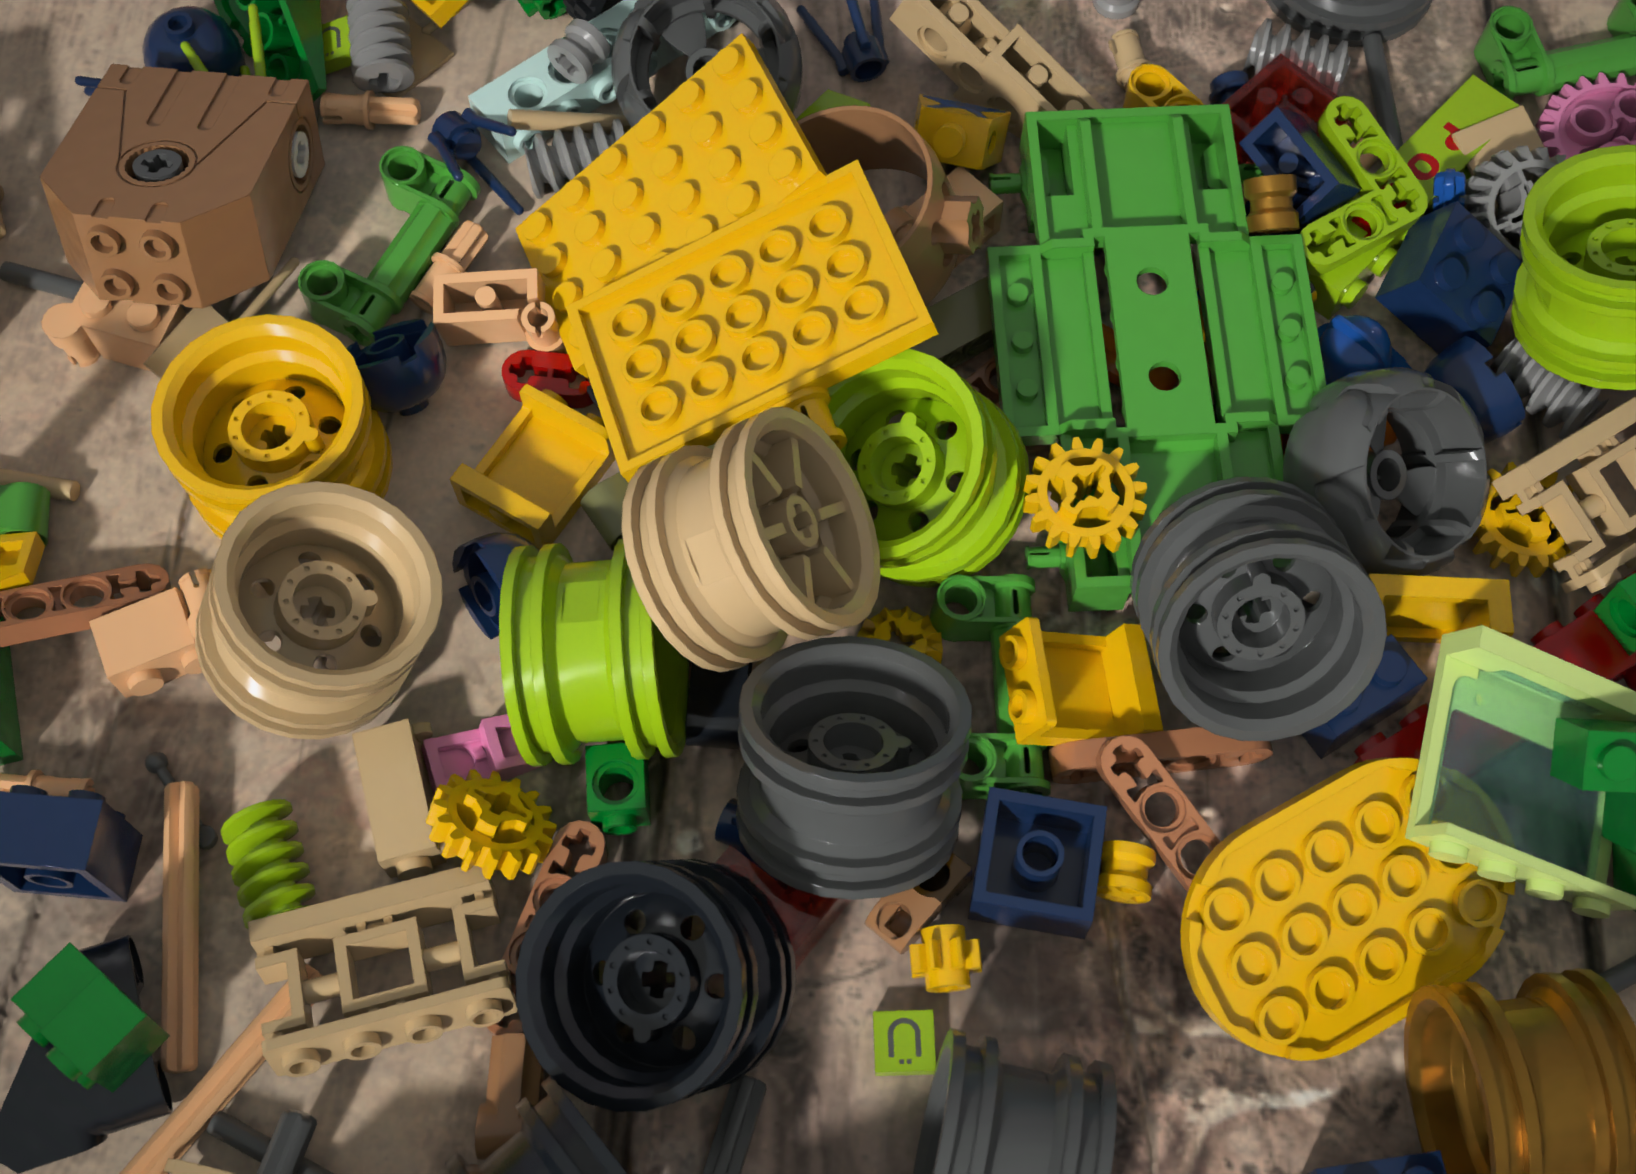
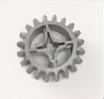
M1527 145L1518 146L1510 152L1502 150L1492 155L1489 161L1486 160L1475 167V170H1473L1475 176L1466 179L1467 195L1462 196L1465 198V209L1522 261L1519 248L1522 220L1513 223L1512 219L1522 215L1525 199L1534 183L1551 167L1563 162L1566 159V155L1557 154L1549 159L1547 147H1538L1530 151ZM1495 200H1497L1498 206H1499V207H1498V214H1497L1496 218H1495ZM1504 237H1507L1510 240H1512L1516 248L1513 247L1510 243H1508Z

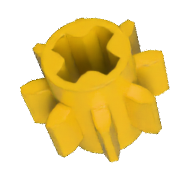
M959 924L934 925L921 929L922 944L909 945L912 978L925 977L926 991L931 993L956 992L971 988L970 973L982 972L980 940H966L965 926Z

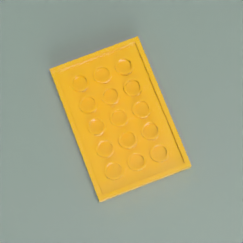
M743 33L720 50L716 56L687 81L682 83L651 112L641 118L636 125L609 148L604 150L600 156L515 228L531 268H537L544 281L545 301L554 310L559 326L558 332L574 370L586 378L589 377L565 306L772 202L776 206L822 180L827 175L754 43Z
M858 159L827 174L822 180L775 206L772 202L565 306L620 473L628 483L639 467L686 445L709 447L717 442L723 431L728 427L760 413L802 388L816 386L827 389L939 334Z

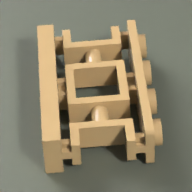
M1636 395L1491 482L1503 501L1515 494L1518 495L1522 503L1516 506L1522 516L1541 506L1544 508L1571 550L1570 553L1553 563L1558 573L1566 570L1571 577L1560 584L1566 594L1584 586H1587L1590 593L1597 592L1622 577L1617 569L1624 563L1628 569L1636 566V511L1630 515L1627 514L1599 471L1616 460L1636 491V435L1621 443L1614 436L1636 422ZM1576 458L1582 466L1565 476V478L1580 499L1579 502H1577L1564 480L1546 489L1543 488L1539 482L1540 480ZM1591 520L1595 522L1607 542L1625 533L1630 540L1596 562L1592 563L1589 559L1590 556L1606 547L1591 524Z
M474 865L472 869L465 872L461 870L460 866L249 921L250 944L257 953V958L254 959L255 969L264 984L268 985L288 979L292 1016L261 1024L262 1035L265 1038L262 1041V1053L276 1075H287L290 1077L307 1076L318 1071L322 1065L344 1059L366 1060L377 1056L382 1049L407 1042L414 1044L429 1043L440 1038L444 1032L466 1026L488 1027L501 1021L504 1016L518 1012L516 998L512 989V978L505 959L478 966L472 930L501 923L498 912L499 905L492 878L485 879L481 867ZM454 920L457 940L426 948L422 928ZM409 948L414 983L359 997L355 961ZM334 952L337 972L308 980L304 959ZM461 964L466 986L433 994L430 972ZM340 997L342 1014L345 1019L314 1027L311 1004Z

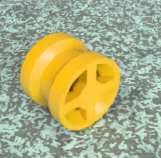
M1104 841L1100 862L1102 864L1101 873L1098 878L1096 896L1112 902L1125 904L1150 902L1153 887L1147 880L1148 871L1154 868L1157 853L1154 849L1130 841Z

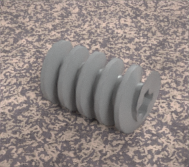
M347 0V23L350 29L348 36L351 44V71L354 85L364 92L373 90L375 94L396 93L410 87L415 79V74L412 68L413 57L410 51L412 42L409 36L410 25L407 20L409 17L407 5L402 0Z
M1266 18L1255 33L1243 71L1247 72L1252 65L1255 66V81L1262 82L1268 73L1273 71L1274 87L1278 88L1291 76L1293 92L1299 93L1307 82H1311V97L1318 99L1323 91L1329 87L1331 102L1339 95L1352 57L1348 56V41L1341 40L1333 52L1329 51V36L1325 34L1320 37L1314 46L1310 45V30L1304 29L1295 41L1291 40L1290 24L1285 23L1277 35H1272V19Z
M619 119L613 120L610 135H607L601 124L597 122L593 123L590 139H587L580 126H575L571 142H567L559 129L554 130L552 146L547 145L540 133L534 134L532 149L528 150L523 142L532 189L537 199L544 197L546 183L549 182L555 193L563 188L565 179L571 181L600 156L604 150L624 135L621 121Z
M1514 338L1490 365L1492 371L1498 368L1495 373L1497 376L1504 371L1506 372L1511 381H1514L1513 384L1521 399L1531 394L1526 405V411L1531 415L1548 408L1542 421L1544 426L1549 429L1564 422L1559 434L1561 440L1590 423L1609 401V399L1603 402L1598 400L1601 392L1600 388L1590 386L1583 388L1579 383L1568 381L1546 370L1525 352L1517 338Z

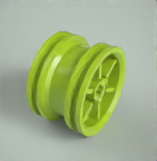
M1620 145L1598 148L1574 155L1551 167L1534 183L1525 199L1519 244L1523 262L1516 273L1511 322L1515 337L1525 352L1546 370L1568 381L1590 387L1627 391L1636 390V145Z
M911 348L827 388L831 397L828 407L835 425L844 430L848 440L840 451L852 468L865 495L868 507L878 506V515L873 522L880 551L881 577L904 586L936 587L940 586L950 576L959 574L971 576L979 572L1001 553L1016 533L1024 514L1022 507L1024 498L1028 494L1023 489L1026 476L1030 475L1028 454L1019 431L999 407L976 391L969 382L939 359ZM905 412L900 422L889 424L892 417ZM954 422L957 425V431L953 437L945 440L949 423ZM953 475L961 478L956 492H952L949 487L950 478ZM918 513H924L927 515L929 523L919 530L922 517Z
M623 538L618 540L611 560L573 562L568 549L562 543L545 544L540 551L533 545L514 547L508 556L502 579L499 610V651L502 684L511 731L518 751L526 764L533 767L546 766L553 758L561 765L575 764L580 760L586 743L625 740L631 756L637 760L650 759L654 755L656 747H658L661 755L666 758L679 757L686 743V716L690 685L689 660L683 657L664 638L648 615L634 586L625 556Z

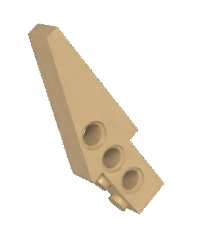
M903 0L890 17V20L959 87L953 94L957 100L1011 112L1008 131L1020 139L1025 112L1105 109L1018 23L1009 31L978 0Z

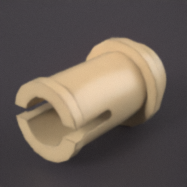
M1123 29L1112 35L1113 40L1108 42L1118 69L1116 73L1117 84L1125 91L1127 90L1130 73L1138 66L1152 64L1145 59L1139 35L1133 29Z

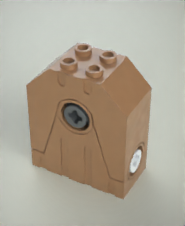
M122 64L110 65L40 175L67 261L99 299L112 301L132 300L134 303L167 306L179 304L184 305V307L203 309L271 279L325 166L309 80L291 79L289 81L277 80L276 77L229 76L227 73L194 70L192 72H180L178 69L146 66H143V68H132L129 65Z

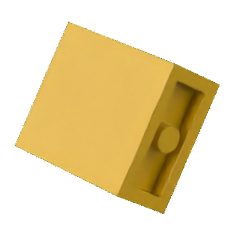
M525 384L519 392L522 401L520 411L479 464L473 469L461 463L449 480L459 504L511 534H517L527 539L540 550L543 545L555 542L580 508V502L584 495L598 484L616 458L602 418L592 413L583 415L570 408L560 395L549 389H544L541 392L529 384Z
M1372 573L1368 575L1374 583L1385 608L1387 636L1392 634L1399 642L1441 643L1442 634L1480 625L1487 626L1510 637L1515 633L1509 579Z
M1025 617L999 637V659L1005 671L1009 695L1008 713L1014 724L1017 744L1056 746L1077 740L1164 731L1145 635L1140 625L1124 623L1106 636L1041 631L1038 618Z

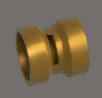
M1268 175L1243 181L1244 197L1250 202V213L1246 217L1249 235L1283 233L1300 229L1299 213L1293 208L1292 199L1297 193L1296 175Z

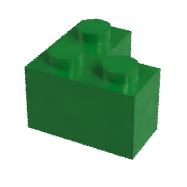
M1556 717L1550 776L1580 790L1606 792L1601 836L1636 853V722Z
M70 942L11 998L25 1013L16 1023L43 1048L51 1042L54 1047L45 1056L73 1082L77 1081L87 1090L95 1083H98L114 1093L170 1037L164 1029Z

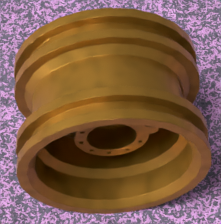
M1579 968L1564 970L1561 973H1534L1523 981L1516 998L1497 1001L1479 983L1470 981L1454 982L1448 987L1442 985L1422 986L1413 994L1408 1006L1404 1027L1406 1085L1422 1153L1440 1150L1446 1174H1636V1026L1621 998L1604 978L1590 969Z

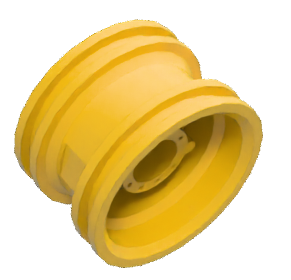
M269 314L238 318L210 329L190 342L171 361L157 384L151 406V433L158 453L171 473L188 493L190 501L201 517L221 540L223 534L239 512L260 496L287 485L314 481L341 483L374 493L384 499L388 491L393 470L391 442L378 412L371 410V398L354 357L337 337L317 324L293 316ZM296 395H301L303 397L299 399L298 397H296ZM217 454L231 456L223 463L215 462Z

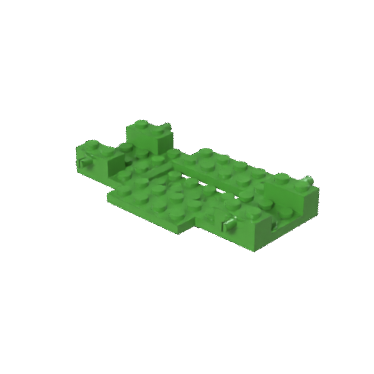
M1229 104L1025 112L1019 146L1021 159L1019 173H989V189L994 194L1019 193L1026 207L1028 233H1035L1036 245L987 247L985 259L1000 409L1019 431L1024 446L1052 445L1057 443L1066 452L1070 450L1073 437H1079L1083 448L1091 449L1096 438L1103 440L1102 452L1110 454L1118 447L1124 450L1120 460L1123 466L1137 462L1139 470L1133 482L1147 483L1144 499L1140 500L1147 504L1142 521H1136L1138 528L1132 540L1121 536L1122 541L1117 552L1112 553L1102 544L1100 545L1097 558L1090 559L1086 548L1078 547L1074 556L1070 558L1066 557L1067 544L1061 541L1051 549L1046 546L1025 547V565L1027 570L1033 568H1059V572L1065 582L1068 612L1123 610L1127 598L1131 594L1130 579L1133 558L1143 535L1157 517L1183 495L1208 483L1234 477H1269L1283 481L1284 458L1280 435L1290 434L1295 422L1310 412L1309 403L1311 399L1326 386L1302 234L1249 236L1241 184L1246 179L1264 176V174L1255 163L1238 164ZM1190 244L1193 245L1199 295L1218 423H1215ZM1094 248H1104V273L1108 281L1111 306L1110 320L1113 324L1117 355L1115 365L1119 372L1122 396L1121 414L1125 421V427H1116V419L1113 418L1093 253ZM1144 273H1155L1165 280L1166 290L1156 295L1147 294L1138 287L1137 278ZM1167 367L1178 375L1179 385L1172 390H1160L1150 382L1149 373L1155 368ZM1112 482V492L1120 496L1116 486ZM1096 488L1089 495L1094 496ZM1085 495L1081 500L1084 501L1088 495ZM1075 499L1073 507H1075L1080 500Z

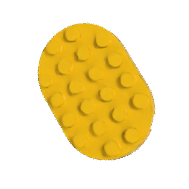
M1399 757L1377 758L1353 764L1228 835L1210 852L1197 870L1185 898L1181 918L1180 937L1183 964L1193 992L1203 1009L1222 1030L1234 1039L1258 1051L1289 1060H1319L1345 1053L1406 1018L1413 994L1422 986L1442 985L1448 987L1454 982L1466 981L1486 963L1497 948L1505 933V930L1500 929L1505 914L1508 895L1515 896L1516 881L1500 882L1481 877L1477 874L1478 866L1467 862L1450 863L1437 860L1428 855L1429 847L1405 838L1419 759ZM1440 767L1430 824L1448 822L1511 847L1503 823L1486 797L1463 776L1452 770H1445Z

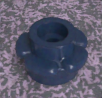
M1244 71L1225 72L1214 78L1210 83V105L1229 104L1231 115L1240 113L1249 107L1250 97L1252 98L1256 95L1257 87L1254 83H1250L1248 74Z

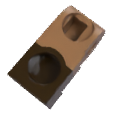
M952 853L949 861L933 877L910 890L881 897L867 916L865 925L898 953L904 954L909 950V945L915 944L921 937L920 930L929 927L955 895L958 896L973 879L972 868Z

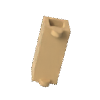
M408 718L352 733L377 860L390 878L398 876L400 880H410L428 875L433 871V866L447 863V860L441 855L446 843L431 842L429 835L433 826L426 824V817L430 810L433 796L421 750V741L430 739L433 736L431 723L418 722L411 724Z

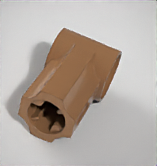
M505 1033L492 1036L486 1103H481L479 1106L475 1126V1153L477 1160H485L521 1130L522 1116L515 1107L519 1101L526 1097L535 1106L542 1100L543 1086L541 1083L545 1076L544 1068L538 1062L523 1033Z

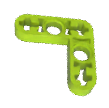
M1351 96L1337 97L1328 104L1318 121V133L1324 144L1362 189L1358 192L1361 197L1315 220L1301 230L1299 234H1302L1308 275L1319 276L1326 274L1409 230L1425 213L1428 206V196L1416 176L1369 109L1360 100ZM1336 118L1340 121L1349 120L1352 123V127L1350 128L1347 124L1338 126L1335 120ZM1352 141L1357 144L1355 148L1350 146ZM1373 154L1377 156L1384 165V172L1375 174L1367 171L1360 162V155ZM1389 179L1394 181L1392 186L1387 184L1384 189H1380ZM1394 200L1397 203L1406 201L1409 209L1407 210L1405 207L1396 209L1392 202ZM1356 216L1365 219L1371 227V236L1358 237L1354 235L1347 226V218ZM1333 235L1336 242L1331 244L1324 255L1320 251L1313 254L1309 251L1308 246L1310 243L1314 247L1320 246Z

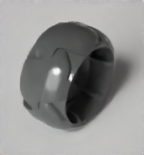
M637 0L633 11L622 22L618 30L611 62L615 95L630 126L636 125L641 118L658 106L649 84V62L652 51L656 52L661 44L659 39L661 35L673 47L689 57L685 68L687 80L719 52L717 49L707 48L705 22L702 15L704 12H706L707 18H716L717 13L731 16L745 24L756 35L761 46L757 51L789 108L794 113L798 107L803 84L802 55L798 36L781 5L776 0Z
M1404 367L1357 371L1326 385L1311 399L1309 403L1310 412L1297 420L1290 432L1284 454L1283 482L1294 484L1314 496L1323 505L1342 531L1351 553L1363 565L1367 575L1372 573L1425 576L1450 564L1455 558L1454 550L1468 542L1479 527L1489 495L1490 476L1487 473L1484 434L1470 405L1452 386L1435 380L1428 373ZM1386 420L1397 436L1402 451L1401 456L1393 450H1383ZM1398 498L1401 503L1400 511L1396 520L1392 522L1385 532L1377 520L1381 500Z

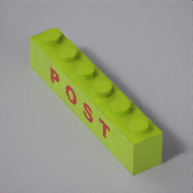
M1472 75L1397 150L1428 196V206L1421 217L1432 213L1433 199L1438 198V196L1433 195V179L1436 173L1445 172L1448 168H1454L1456 171L1464 173L1466 179L1472 177L1467 165L1489 142H1485L1464 156L1454 143L1451 135L1520 106L1475 75ZM1382 165L1375 172V174L1383 173L1384 165ZM1389 179L1380 189H1384L1387 184L1392 186L1394 181ZM1357 193V194H1356L1351 200H1349L1346 204H1348V203H1350V202L1356 200L1357 198L1361 197L1360 194ZM1394 200L1392 202L1393 206L1396 209L1400 207H1405L1407 210L1409 209V205L1406 201L1397 203ZM1356 216L1347 218V226L1354 235L1358 237L1371 236V227L1365 219ZM1408 230L1326 274L1319 276L1308 275L1317 292V300L1313 303L1314 310L1327 320H1330L1342 306L1351 309L1366 292L1369 286L1366 282L1371 276L1375 274L1381 278L1389 270ZM1332 235L1327 242L1320 246L1314 247L1310 243L1308 249L1312 254L1320 251L1324 255L1331 244L1336 241Z

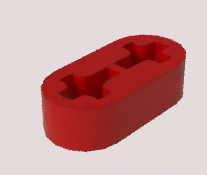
M520 350L511 354L503 363L502 378L509 396L515 401L522 402L519 392L525 384H529L541 392L544 389H549L557 393L567 402L570 408H585L594 403L587 392V386L591 385L588 381L589 378L585 377L586 381H581L579 388H570L569 383L574 382L576 376L581 374L574 370L568 354ZM526 370H534L535 376H530L527 383H519L518 378L524 377Z

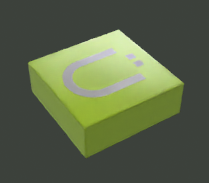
M348 15L322 24L326 74L351 66Z
M933 1010L873 1011L875 1076L934 1075L936 1054Z

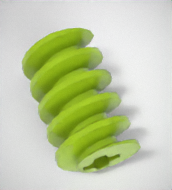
M272 799L245 807L226 820L220 830L223 842L228 845L226 850L228 862L234 866L231 875L234 885L239 887L236 895L239 905L245 909L242 918L247 929L249 921L310 906H302L301 904L310 900L316 894L313 884H296L308 876L310 869L307 863L291 862L304 853V847L302 842L287 841L294 837L299 830L297 822L282 820L293 811L291 802L285 799Z

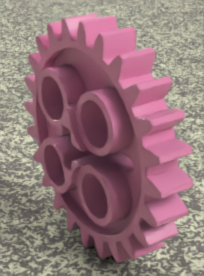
M1601 72L1598 73L1593 84L1587 78L1581 76L1575 87L1568 84L1563 85L1558 96H1551L1535 126L1538 128L1537 133L1544 147L1548 148L1549 157L1551 158L1559 154L1566 155V159L1574 155L1598 148L1636 145V83L1634 86L1627 84L1624 73H1619L1615 82L1610 83L1605 74Z

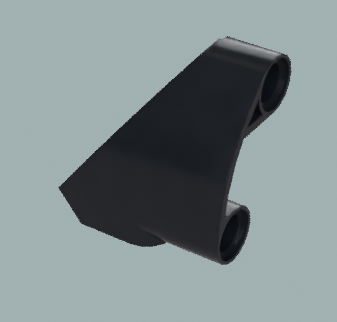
M131 935L80 949L91 962L142 1009L139 994L144 986V976L137 948ZM31 1039L0 1110V1163L19 1174L87 1151L104 1142L108 1138V1134L173 1113L171 1094L165 1073L161 1069V1063L159 1060L154 1061L152 1054L114 1093L98 1083H95L87 1090L77 1081L73 1082L45 1056L54 1047L51 1042L43 1048L34 1039Z

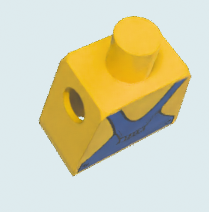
M919 94L913 128L929 143L940 162L983 170L1002 160L1011 112Z

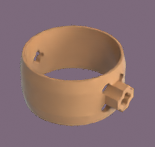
M840 106L818 111L798 120V124L827 174L858 159L863 171L871 169H896L912 173L927 181L926 195L918 217L911 229L897 244L927 306L937 296L950 277L958 254L974 255L975 249H981L985 229L983 226L984 206L979 196L955 195L941 163L929 143L909 123L891 112L869 106Z

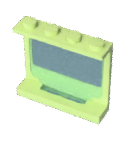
M1484 625L1442 634L1405 838L1429 847L1428 855L1437 860L1450 863L1467 862L1478 866L1477 874L1481 877L1500 882L1516 881L1526 885L1525 893L1530 896L1545 900L1568 901L1572 903V911L1579 915L1607 919L1610 918L1611 911L1636 910V896L1606 885L1612 850V841L1601 836L1606 792L1580 790L1550 776L1556 717L1636 722V691Z

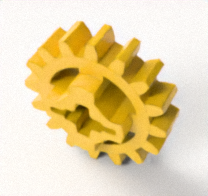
M1073 437L1070 450L1066 452L1059 444H1052L1048 456L1049 460L1037 456L1032 469L1034 474L1026 476L1023 491L1029 495L1025 496L1022 508L1023 513L1035 514L1031 520L1030 530L1032 533L1046 529L1049 533L1045 546L1049 549L1057 545L1059 541L1067 544L1066 557L1072 558L1078 547H1085L1089 558L1096 559L1102 544L1112 553L1117 552L1122 541L1121 536L1132 540L1138 528L1136 521H1142L1147 504L1140 500L1144 499L1147 483L1133 482L1137 476L1139 465L1136 462L1123 466L1120 460L1124 450L1120 447L1113 450L1110 454L1102 452L1103 440L1096 438L1091 449L1083 448L1079 437ZM1112 482L1116 486L1120 496L1112 492ZM1096 488L1094 496L1089 495ZM1047 490L1051 492L1050 499L1058 504L1059 511L1057 513L1054 512L1049 503ZM1085 495H1088L1084 501L1081 500ZM1075 499L1080 500L1077 503V505L1073 507Z
M1508 462L1501 473L1493 468L1487 471L1490 476L1489 495L1483 518L1472 536H1477L1479 539L1472 551L1475 555L1486 551L1493 555L1489 565L1492 569L1505 562L1510 564L1512 577H1517L1524 567H1528L1533 577L1539 578L1548 567L1556 572L1557 570L1553 563L1570 553L1571 550L1558 530L1555 541L1548 544L1547 539L1551 535V530L1556 529L1542 506L1522 516L1516 508L1522 501L1515 494L1504 501L1501 498L1497 508L1490 510L1491 501L1499 496L1491 482L1517 467L1514 462ZM1555 471L1539 481L1544 489L1555 484L1558 472ZM1567 485L1571 493H1573L1574 490L1571 485Z
M476 769L469 770L466 780L454 773L450 775L447 785L440 784L426 817V824L433 826L429 835L430 841L446 843L441 855L445 859L459 856L463 860L461 870L465 872L472 869L474 865L481 867L485 879H491L495 870H501L508 880H514L519 869L528 875L532 874L537 863L545 861L553 843L552 838L557 829V824L548 821L552 813L551 807L536 805L540 793L536 790L526 793L521 791L520 779L514 778L510 782L501 781L499 772L494 770L489 779L482 778Z

